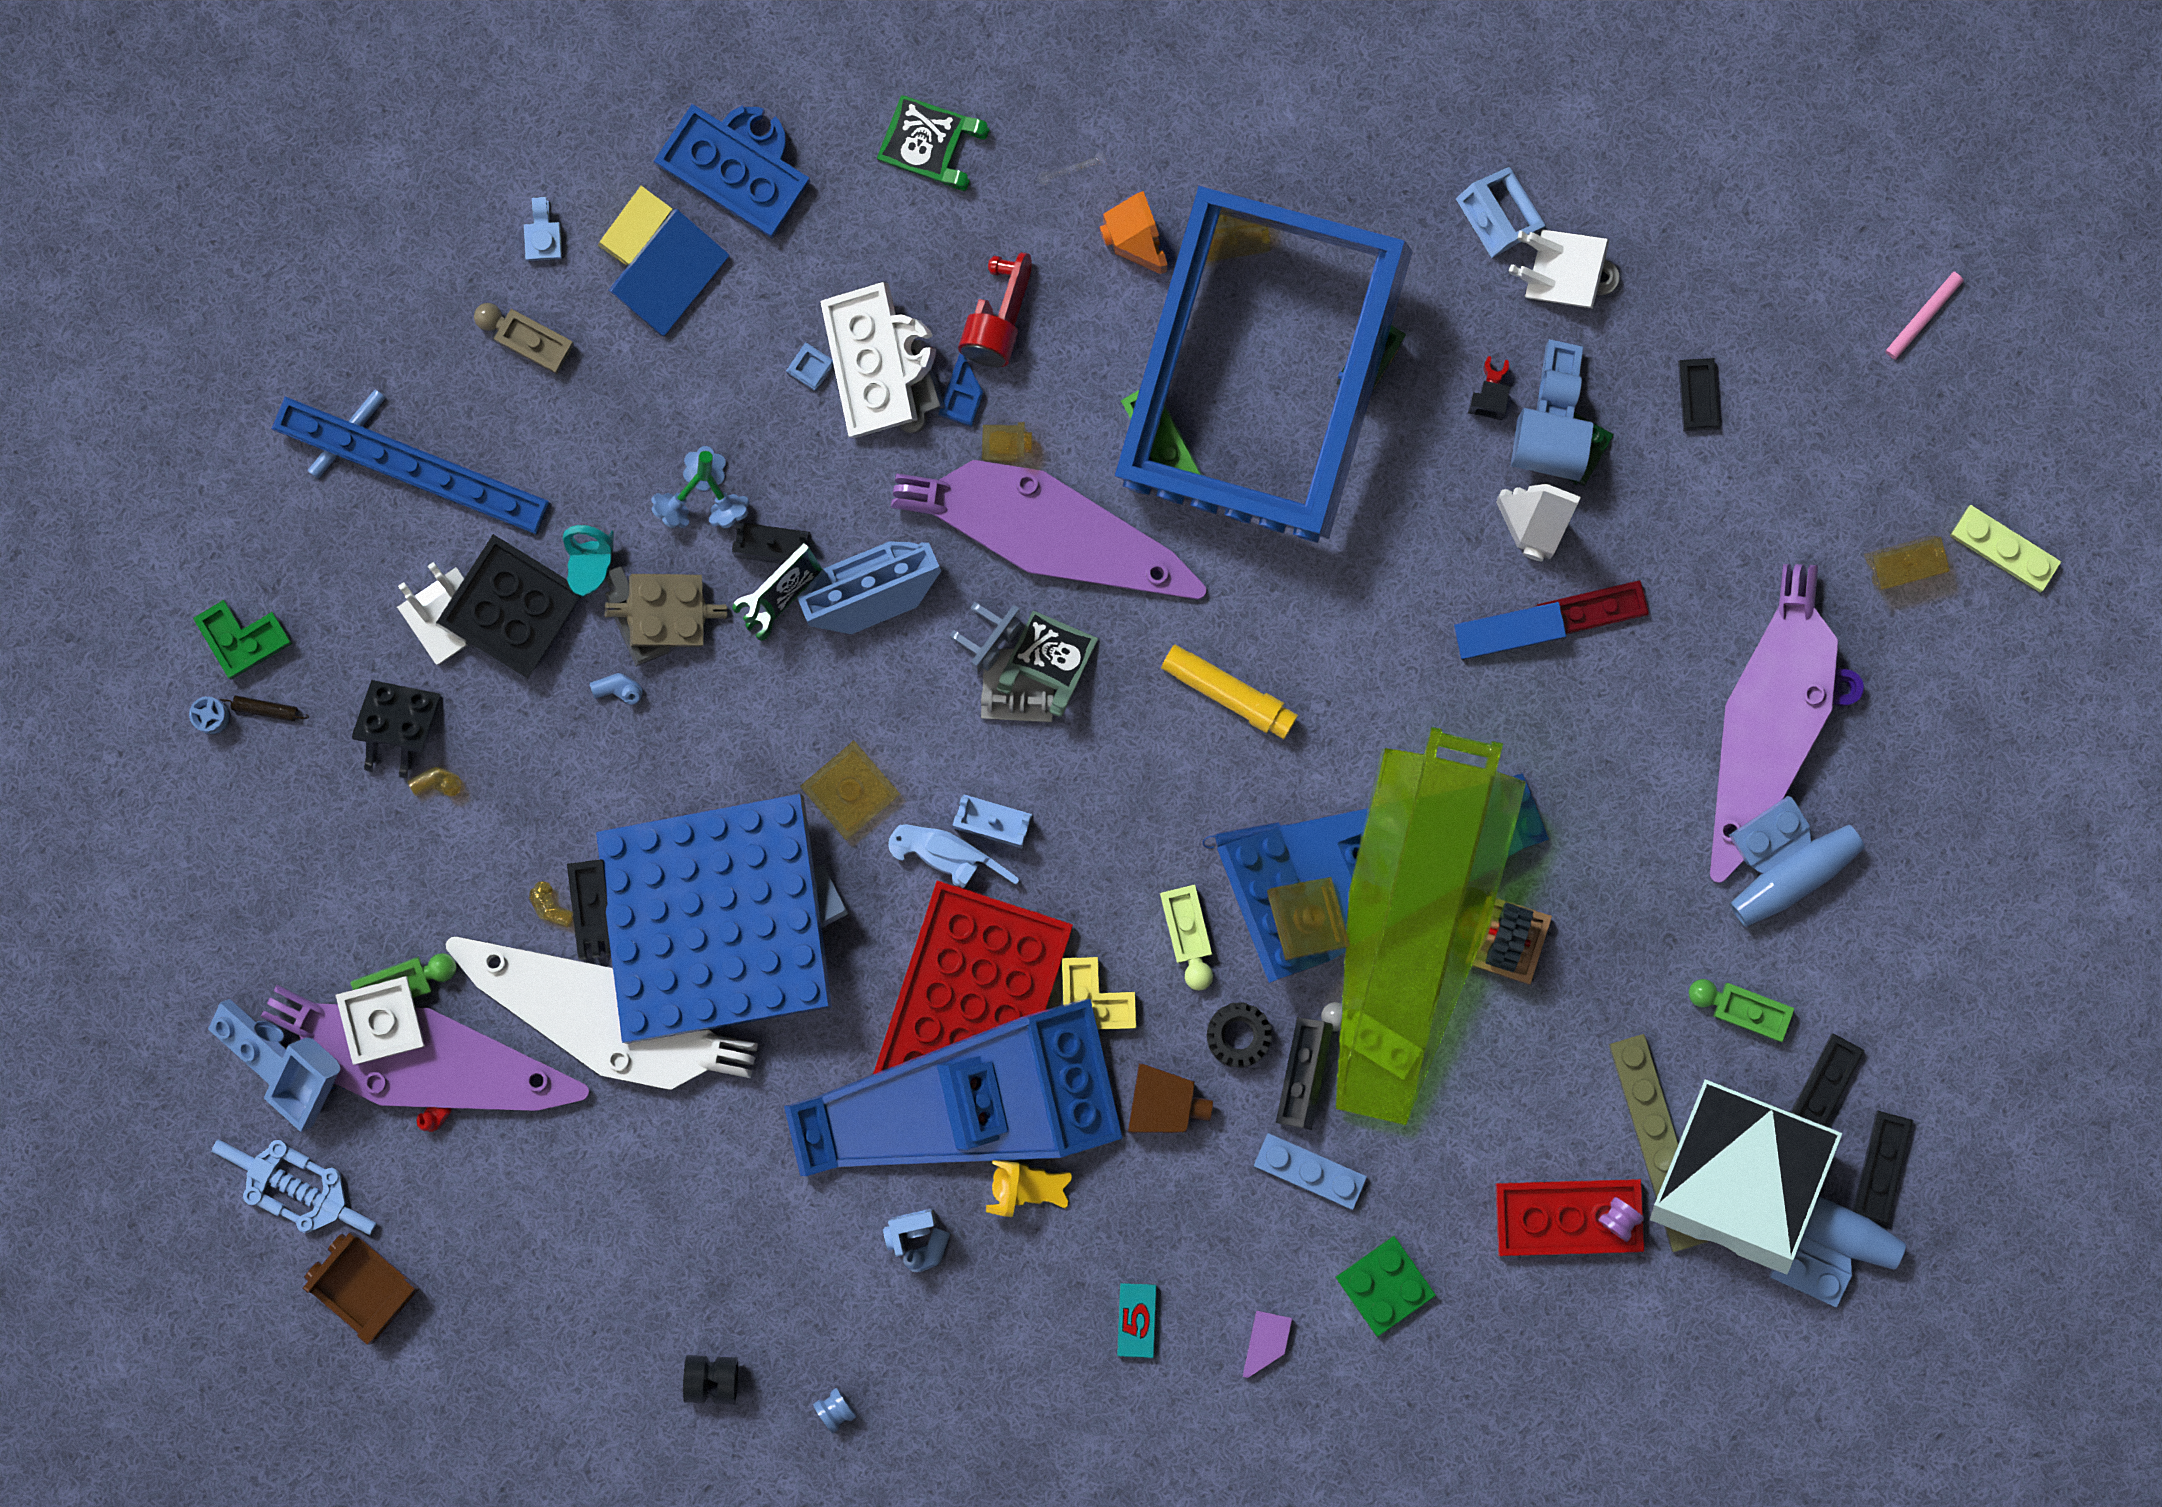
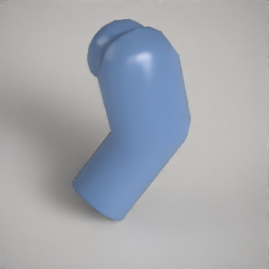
M616 673L590 682L595 699L614 694L626 704L634 705L640 701L643 693L638 682L622 673Z
M934 1228L928 1245L915 1250H908L903 1257L904 1265L912 1272H923L939 1265L951 1233Z

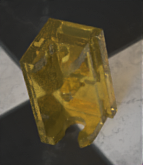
M1220 214L1206 262L1270 252L1268 227Z
M1930 535L1864 553L1868 566H1871L1873 571L1872 583L1879 586L1880 590L1950 571L1942 538L1939 536Z

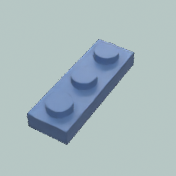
M1267 1133L1253 1165L1258 1169L1353 1210L1367 1178L1365 1175Z

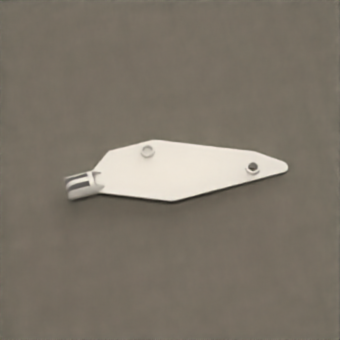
M451 937L446 942L447 951L479 989L600 1076L668 1090L678 1087L707 1070L751 1078V1070L720 1064L719 1062L720 1060L754 1065V1056L722 1049V1047L725 1045L757 1051L758 1043L715 1035L709 1030L630 1044L622 1043L613 968L460 937ZM499 957L501 960L500 965L494 969L490 968V959Z

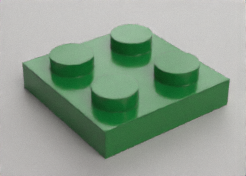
M1395 1236L1383 1242L1335 1277L1376 1337L1436 1296Z

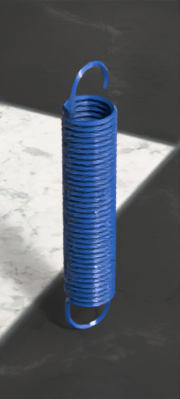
M1279 822L1218 833L1206 837L1203 840V846L1206 848L1214 847H1208L1204 844L1205 840L1209 837H1215L1217 847H1220L1224 844L1285 825H1280Z

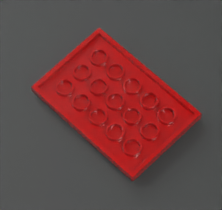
M937 880L873 1074L1020 1017L1046 1010L1073 924ZM975 1077L970 1081V1086L973 1090L977 1086ZM981 1112L978 1120L984 1123L985 1115Z

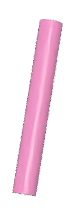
M1953 272L1886 349L1885 352L1891 358L1896 360L1963 283V278L1956 272Z

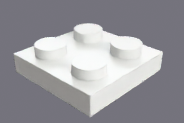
M405 976L336 995L353 1065L425 1047L408 977Z

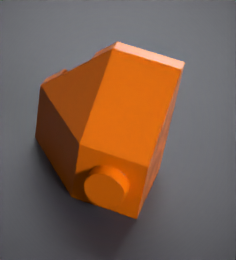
M1144 191L1136 193L1103 214L1104 225L1099 226L1105 246L1112 245L1115 254L1159 274L1167 272L1168 264L1163 250L1159 251L1158 248L1160 246L1159 233Z

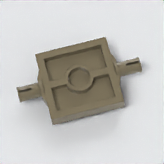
M631 574L629 576V596L626 603H605V610H607L605 618L626 617L630 628V646L702 647L703 625L706 618L726 619L727 612H714L727 610L726 604H705L702 595V575Z

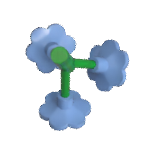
M702 446L697 452H689L685 456L686 468L683 476L689 483L681 493H676L675 495L656 493L651 498L654 504L652 512L670 528H676L677 526L685 528L689 524L687 517L689 510L685 506L687 502L686 497L695 487L702 491L708 490L711 487L716 496V504L710 509L712 514L709 517V522L712 526L720 525L722 528L733 526L736 521L742 520L747 516V507L750 504L746 496L738 497L735 494L727 495L725 492L722 493L718 484H721L725 478L722 469L726 461L721 454H714V451L709 446Z

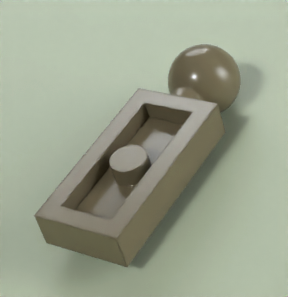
M483 303L474 312V321L480 329L484 331L498 330L494 337L495 342L555 374H558L574 346L573 341L513 309H510L506 318L502 317L501 310L493 303Z

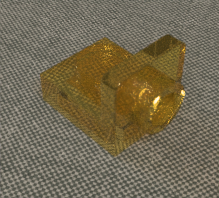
M1018 422V425H983L982 461L1025 462V453H1032V432H1025V422Z

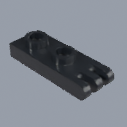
M603 859L567 864L578 959L583 960L587 958L585 945L591 944L593 958L601 957L600 943L605 942L607 956H611L606 917L608 903Z

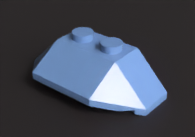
M889 541L824 568L809 584L806 591H802L797 598L809 626L854 634L917 608L940 574L941 569L929 543L921 542L920 544H915L911 542Z

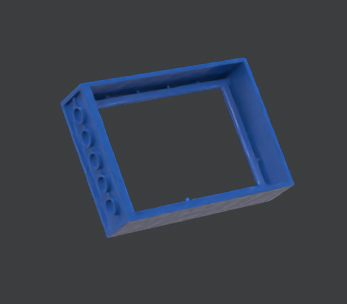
M1198 186L1115 472V476L1124 481L1123 487L1144 495H1149L1152 489L1157 491L1156 496L1183 505L1184 499L1191 500L1190 506L1212 514H1217L1218 508L1225 510V516L1248 524L1251 523L1252 518L1259 520L1258 525L1279 533H1284L1286 527L1294 529L1293 535L1311 542L1318 543L1320 537L1329 539L1413 253L1406 241ZM1220 214L1377 256L1344 372L1340 371L1338 374L1341 382L1305 504L1149 461Z

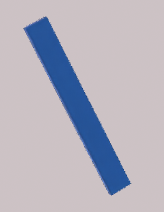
M286 396L271 428L275 432L537 535L550 503L548 500Z

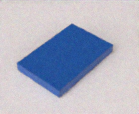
M674 209L608 291L658 334L665 336L730 255L678 209Z

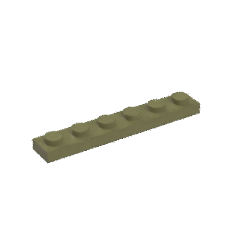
M1641 1034L1608 1045L1652 1189L1657 1199L1677 1150L1678 1142L1645 1035ZM1664 1226L1672 1252L1708 1242L1707 1240L1696 1239Z

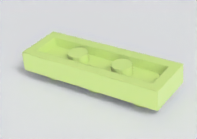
M1972 505L1967 507L1950 534V537L2040 593L2044 590L2061 563L2060 560Z

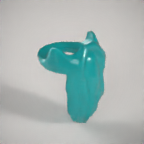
M587 525L571 526L564 531L562 537L565 550L570 555L567 564V581L575 594L585 597L596 591L606 579L611 564L614 531L611 530L610 534L607 535L595 527ZM574 535H588L597 541H588L581 544L575 540Z

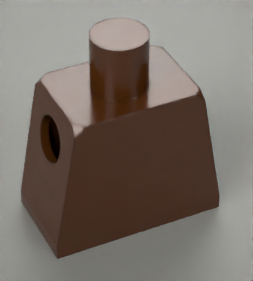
M1139 1064L1128 1132L1186 1133L1189 1118L1210 1121L1213 1100L1192 1097L1194 1081L1145 1064Z

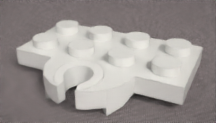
M885 282L820 301L848 436L857 438L918 420L911 385L921 381L931 370L936 349L923 348L918 355L914 356L911 352V344L917 337L929 339L933 336L931 331L917 319L902 314L895 315L890 286Z

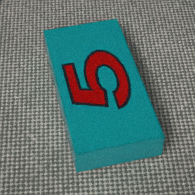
M1120 1283L1117 1356L1153 1358L1156 1285Z

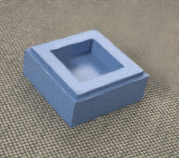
M805 342L787 368L786 373L816 392L834 364L831 358Z

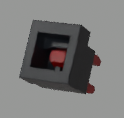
M1488 356L1483 366L1484 373L1487 376L1486 381L1483 382L1480 393L1473 392L1468 413L1503 420L1506 413L1510 386L1502 385L1500 382L1509 369V361L1505 360L1501 371H1494L1490 367L1491 356Z

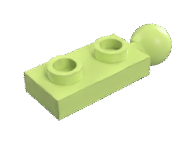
M1191 885L1162 892L1160 897L1177 963L1188 961L1189 966L1185 971L1187 985L1194 990H1204L1211 985L1213 972L1207 964L1203 963L1202 957L1210 956L1212 952L1196 887Z

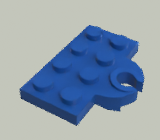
M691 104L655 158L654 164L772 239L810 183L808 176L782 161L786 152V134L779 119L775 116L771 120V129L768 134L756 136L751 132V128L756 121L763 119L765 114L764 108L743 107L742 105L732 110L721 122L699 107Z

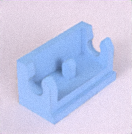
M963 795L960 799L958 813L953 822V828L1022 849L1032 814Z

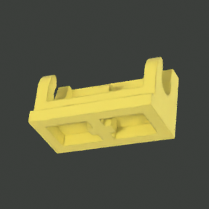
M640 186L600 240L598 246L626 266L627 264L629 265L654 235L672 208L643 186Z

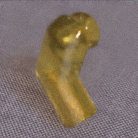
M545 881L537 882L529 893L530 902L537 916L542 920L569 928L573 919V912L555 906L551 897L552 886Z

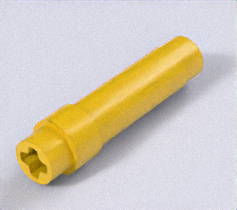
M1176 644L1173 645L1161 666L1162 670L1249 720V724L1266 734L1270 731L1278 737L1285 739L1298 717V714L1285 708V703L1268 693L1263 694Z

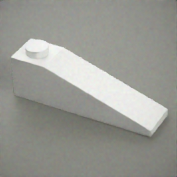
M1548 484L1529 486L1528 491L1520 487L1515 488L1514 492L1507 489L1501 490L1496 503L1516 546L1524 549L1523 555L1542 562L1544 557L1551 559L1578 505L1580 496Z

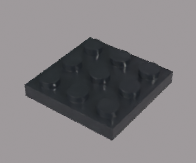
M493 534L436 621V626L528 681L581 596L571 590L566 578Z

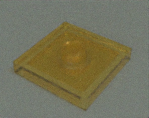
M854 740L800 785V788L846 841L901 795Z
M1331 877L1274 887L1267 890L1285 960L1341 950L1350 946Z

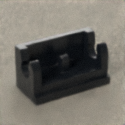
M737 522L736 541L733 542L732 553L735 558L784 564L803 544L808 547L810 532Z

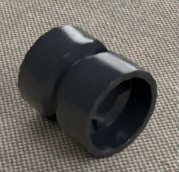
M687 1355L683 1375L684 1403L704 1404L708 1398H712L715 1404L735 1405L738 1390V1357H717L714 1362H710L707 1356Z

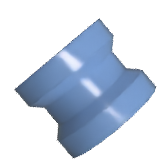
M205 696L197 699L192 704L189 718L196 729L206 734L214 735L222 732L227 727L230 714L224 703L213 697Z
M838 1388L832 1390L830 1397L826 1400H818L813 1404L816 1412L832 1434L839 1430L841 1423L852 1421L857 1417Z

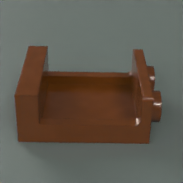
M350 1232L347 1236L340 1234L329 1246L328 1251L331 1254L324 1263L316 1262L306 1273L304 1278L308 1282L302 1289L307 1293H312L358 1333L356 1336L367 1345L374 1344L420 1288L355 1232Z

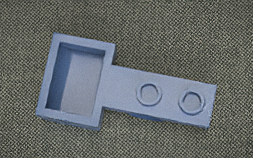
M1548 340L1545 347L1537 409L1523 408L1517 419L1511 467L1580 481L1584 475L1589 459L1593 423L1573 418L1581 389L1582 378L1579 374L1583 352L1582 346Z
M231 999L220 1002L208 1030L269 1084L264 1099L300 1132L311 1128L315 1124L340 1072L338 1061L312 1038L299 1040L288 1045L287 1049H285L281 1045L284 1035L277 1025L268 1021L255 1022Z

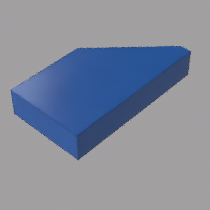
M959 353L943 399L945 407L939 410L938 416L972 427L983 392L966 357Z

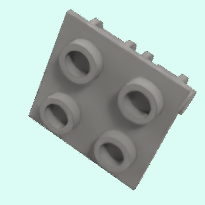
M1000 649V656L989 671L984 669L981 719L1052 722L1053 714L1049 710L1053 701L1054 688L1019 674L1010 694L997 690L1000 676L1014 649Z

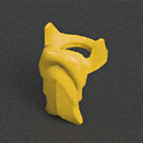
M992 1160V1164L999 1166L994 1172L992 1191L1000 1204L986 1205L987 1213L1013 1217L1015 1205H1024V1202L1040 1204L1043 1201H1047L1062 1208L1068 1206V1199L1063 1189L1071 1181L1072 1174L1070 1172L1047 1173L1044 1169L1029 1168L1027 1164L1020 1162Z

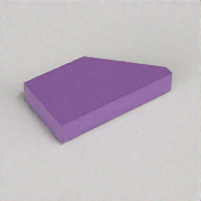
M1256 1310L1243 1377L1249 1378L1285 1354L1292 1318Z

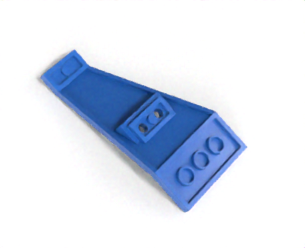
M1521 773L1492 783L1276 827L1218 847L1217 850L1268 982L1271 983L1333 960L1514 853L1547 841L1549 838L1525 777Z
M1091 999L1078 1000L1020 1017L817 1097L784 1106L800 1176H809L836 1167L1061 1158L1122 1139ZM973 1077L977 1080V1086L974 1090L970 1086V1081ZM981 1112L985 1115V1121L982 1125L978 1120Z

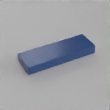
M1559 602L1454 624L1461 660L1567 638Z

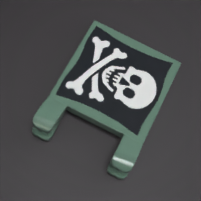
M1033 610L1000 676L997 690L1010 694L1018 675H1024L1057 690L1049 712L1062 717L1098 638Z

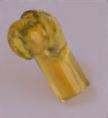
M433 767L407 780L415 796L431 788L449 797L456 796L462 784L461 779L455 773L441 767Z

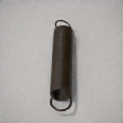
M238 695L234 696L233 702L227 699H219L223 702H230L231 710L291 722H294L295 718L308 719L310 717L307 714L304 715L308 717L295 716V712L298 711L297 707L280 703L250 699Z

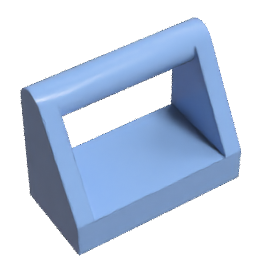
M1510 167L1472 183L1456 198L1491 258L1521 242L1517 239L1519 231L1515 232L1489 189L1501 181L1504 183L1529 224L1528 227L1519 231L1530 235V232L1536 234L1546 227Z

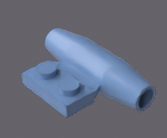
M1787 796L1731 833L1729 837L1746 864L1762 873L1730 903L1731 909L1738 920L1745 927L1786 910L1834 878L1865 848L1856 830L1848 824L1811 841L1810 825L1793 798Z
M1818 1196L1788 1274L1786 1275L1772 1269L1769 1276L1837 1308L1852 1276L1851 1258L1895 1270L1904 1255L1906 1243L1869 1218Z

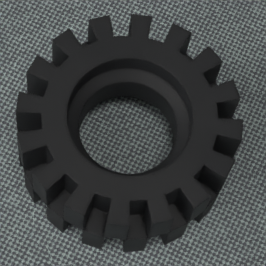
M1244 1002L1230 1003L1220 1008L1211 1018L1206 1034L1208 1047L1219 1062L1230 1067L1244 1068L1255 1064L1266 1054L1272 1039V1029L1266 1015L1254 1005L1252 1006ZM1242 1021L1251 1027L1253 1040L1248 1047L1235 1049L1226 1042L1225 1030L1232 1022Z

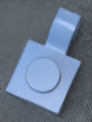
M546 197L532 198L534 224H524L526 260L562 259L561 225L559 222L550 223L549 201H547Z

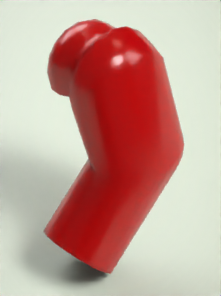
M427 1107L424 1113H420L417 1116L418 1128L428 1132L438 1130L450 1115L451 1108Z

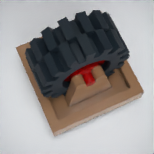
M1483 894L1461 963L1530 985L1552 916Z

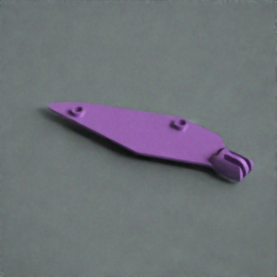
M972 460L939 480L898 473L895 475V482L899 485H895L893 488V496L896 498L892 499L890 508L935 515L1027 573L1196 600L1203 598L1206 594L1205 585L1171 550L1044 471ZM1155 570L1160 571L1163 578L1155 580L1151 577L1150 573Z
M1783 564L1779 607L1725 706L1710 877L1717 883L1724 882L1744 861L1731 838L1727 837L1728 828L1736 826L1739 829L1785 798L1833 710L1839 640L1815 609L1818 565H1809L1806 586L1805 565L1796 564L1792 576L1791 565Z
M276 985L274 989L276 993L303 1005L301 1011H298L271 997L267 1002L268 1005L296 1018L294 1025L264 1010L260 1016L299 1035L301 1040L304 1038L314 1039L340 1065V1072L334 1083L380 1106L538 1111L582 1101L589 1095V1089L584 1083L430 1008H416L425 1047L358 1065H353L338 1004L314 1003ZM536 1074H540L544 1080L542 1086L534 1088L531 1085V1078Z

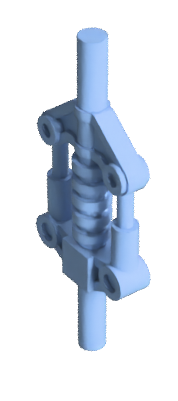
M220 1139L215 1142L212 1148L213 1153L248 1171L246 1174V1190L243 1194V1199L247 1204L257 1205L276 1216L282 1215L296 1223L300 1232L309 1233L339 1219L370 1236L377 1225L376 1222L345 1206L346 1201L339 1170L320 1167L309 1161L310 1158L290 1148L285 1141L275 1140L271 1142L269 1148L255 1158ZM284 1159L303 1170L307 1168L322 1176L323 1192L320 1193V1189L316 1187L312 1189L311 1185L307 1182L303 1184L299 1178L293 1179V1175L290 1173L286 1175L282 1169L276 1170L278 1165ZM269 1182L271 1187L275 1189L279 1187V1191L283 1193L287 1191L288 1196L292 1198L296 1196V1200L300 1202L304 1200L305 1205L309 1207L313 1205V1210L299 1216L284 1208L285 1205L264 1194Z

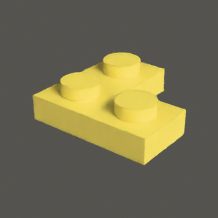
M1098 957L1062 958L1063 1005L1082 999H1091L1098 1030L1136 1029L1135 992L1099 993Z

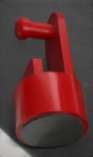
M1019 253L1015 262L1002 260L1000 256H993L989 260L988 270L991 275L1005 274L1011 276L998 317L993 315V308L989 301L985 299H979L975 313L968 315L958 346L959 352L967 359L989 367H1004L1009 364L1018 335L1015 323L1031 273L1032 260L1029 253Z

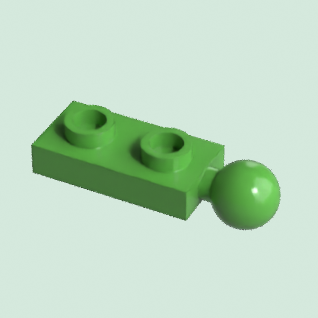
M439 953L429 960L427 966L423 967L418 956L352 980L350 984L352 989L356 990L406 976L408 977L414 998L431 992L430 979L438 982L450 980L456 973V962L450 955Z
M1698 979L1693 982L1688 992L1691 1002L1698 1007L1704 1008L1715 1005L1716 1009L1713 1017L1777 1042H1783L1795 1009L1730 983H1725L1721 993L1717 991L1714 983L1707 979Z

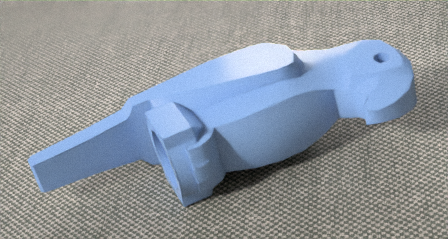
M905 824L899 825L889 838V850L895 858L903 861L905 859L904 855L915 852L932 868L952 875V882L957 887H965L979 866L976 862L984 863L1014 884H1017L1019 881L1015 875L993 859L947 831Z

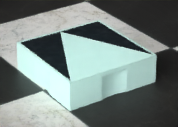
M1705 1079L1654 1204L1650 1220L1696 1239L1718 1243L1741 1257L1787 1275L1842 1133Z

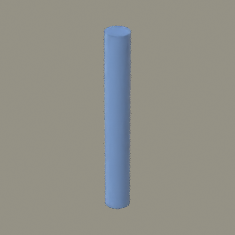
M375 389L350 418L349 422L362 427L386 397ZM323 451L307 471L319 479L337 456Z

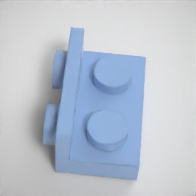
M933 1208L890 1218L888 1221L889 1226L883 1229L887 1250L894 1249L896 1257L902 1256L905 1253L901 1233L906 1232L908 1239L929 1234V1227L934 1226L936 1223Z

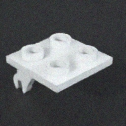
M1542 230L1540 236L1530 232V235H1527L1525 232L1519 231L1517 239L1538 250L1533 270L1521 266L1520 269L1515 265H1510L1509 274L1517 276L1528 283L1525 297L1527 299L1593 309L1609 240Z
M432 562L428 567L438 581L416 596L405 582L401 583L398 587L405 595L407 601L397 608L438 666L468 645L436 626V621L464 578L456 567L444 575L437 565Z

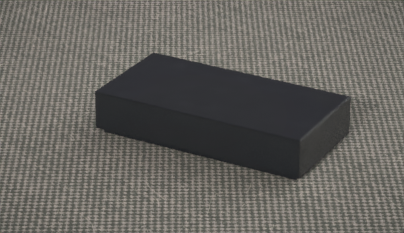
M1715 358L1679 360L1678 369L1683 431L1719 429Z

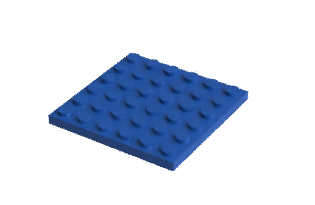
M802 794L596 832L599 860L603 859L608 903L606 917L622 1043L630 1044L832 1008L806 806Z

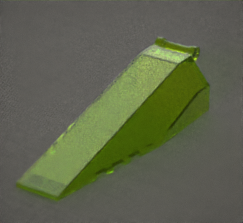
M1431 726L1424 754L1388 748L1381 750L1349 887L1335 1109L1406 1125L1490 923L1520 811L1526 781L1496 771L1503 746L1501 742L1491 741L1489 744L1442 733L1441 728ZM1442 747L1485 757V766L1481 768L1436 757L1437 749Z

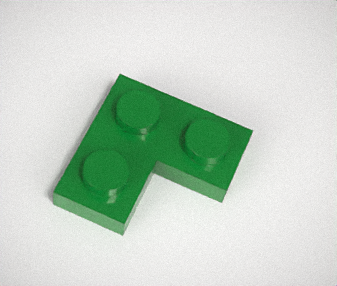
M222 600L193 618L230 680L292 644L273 612L242 629L227 602Z

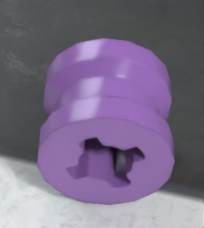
M1614 1197L1611 1201V1209L1607 1214L1601 1215L1598 1221L1612 1233L1628 1242L1632 1236L1631 1230L1635 1225L1641 1224L1644 1217L1628 1204Z

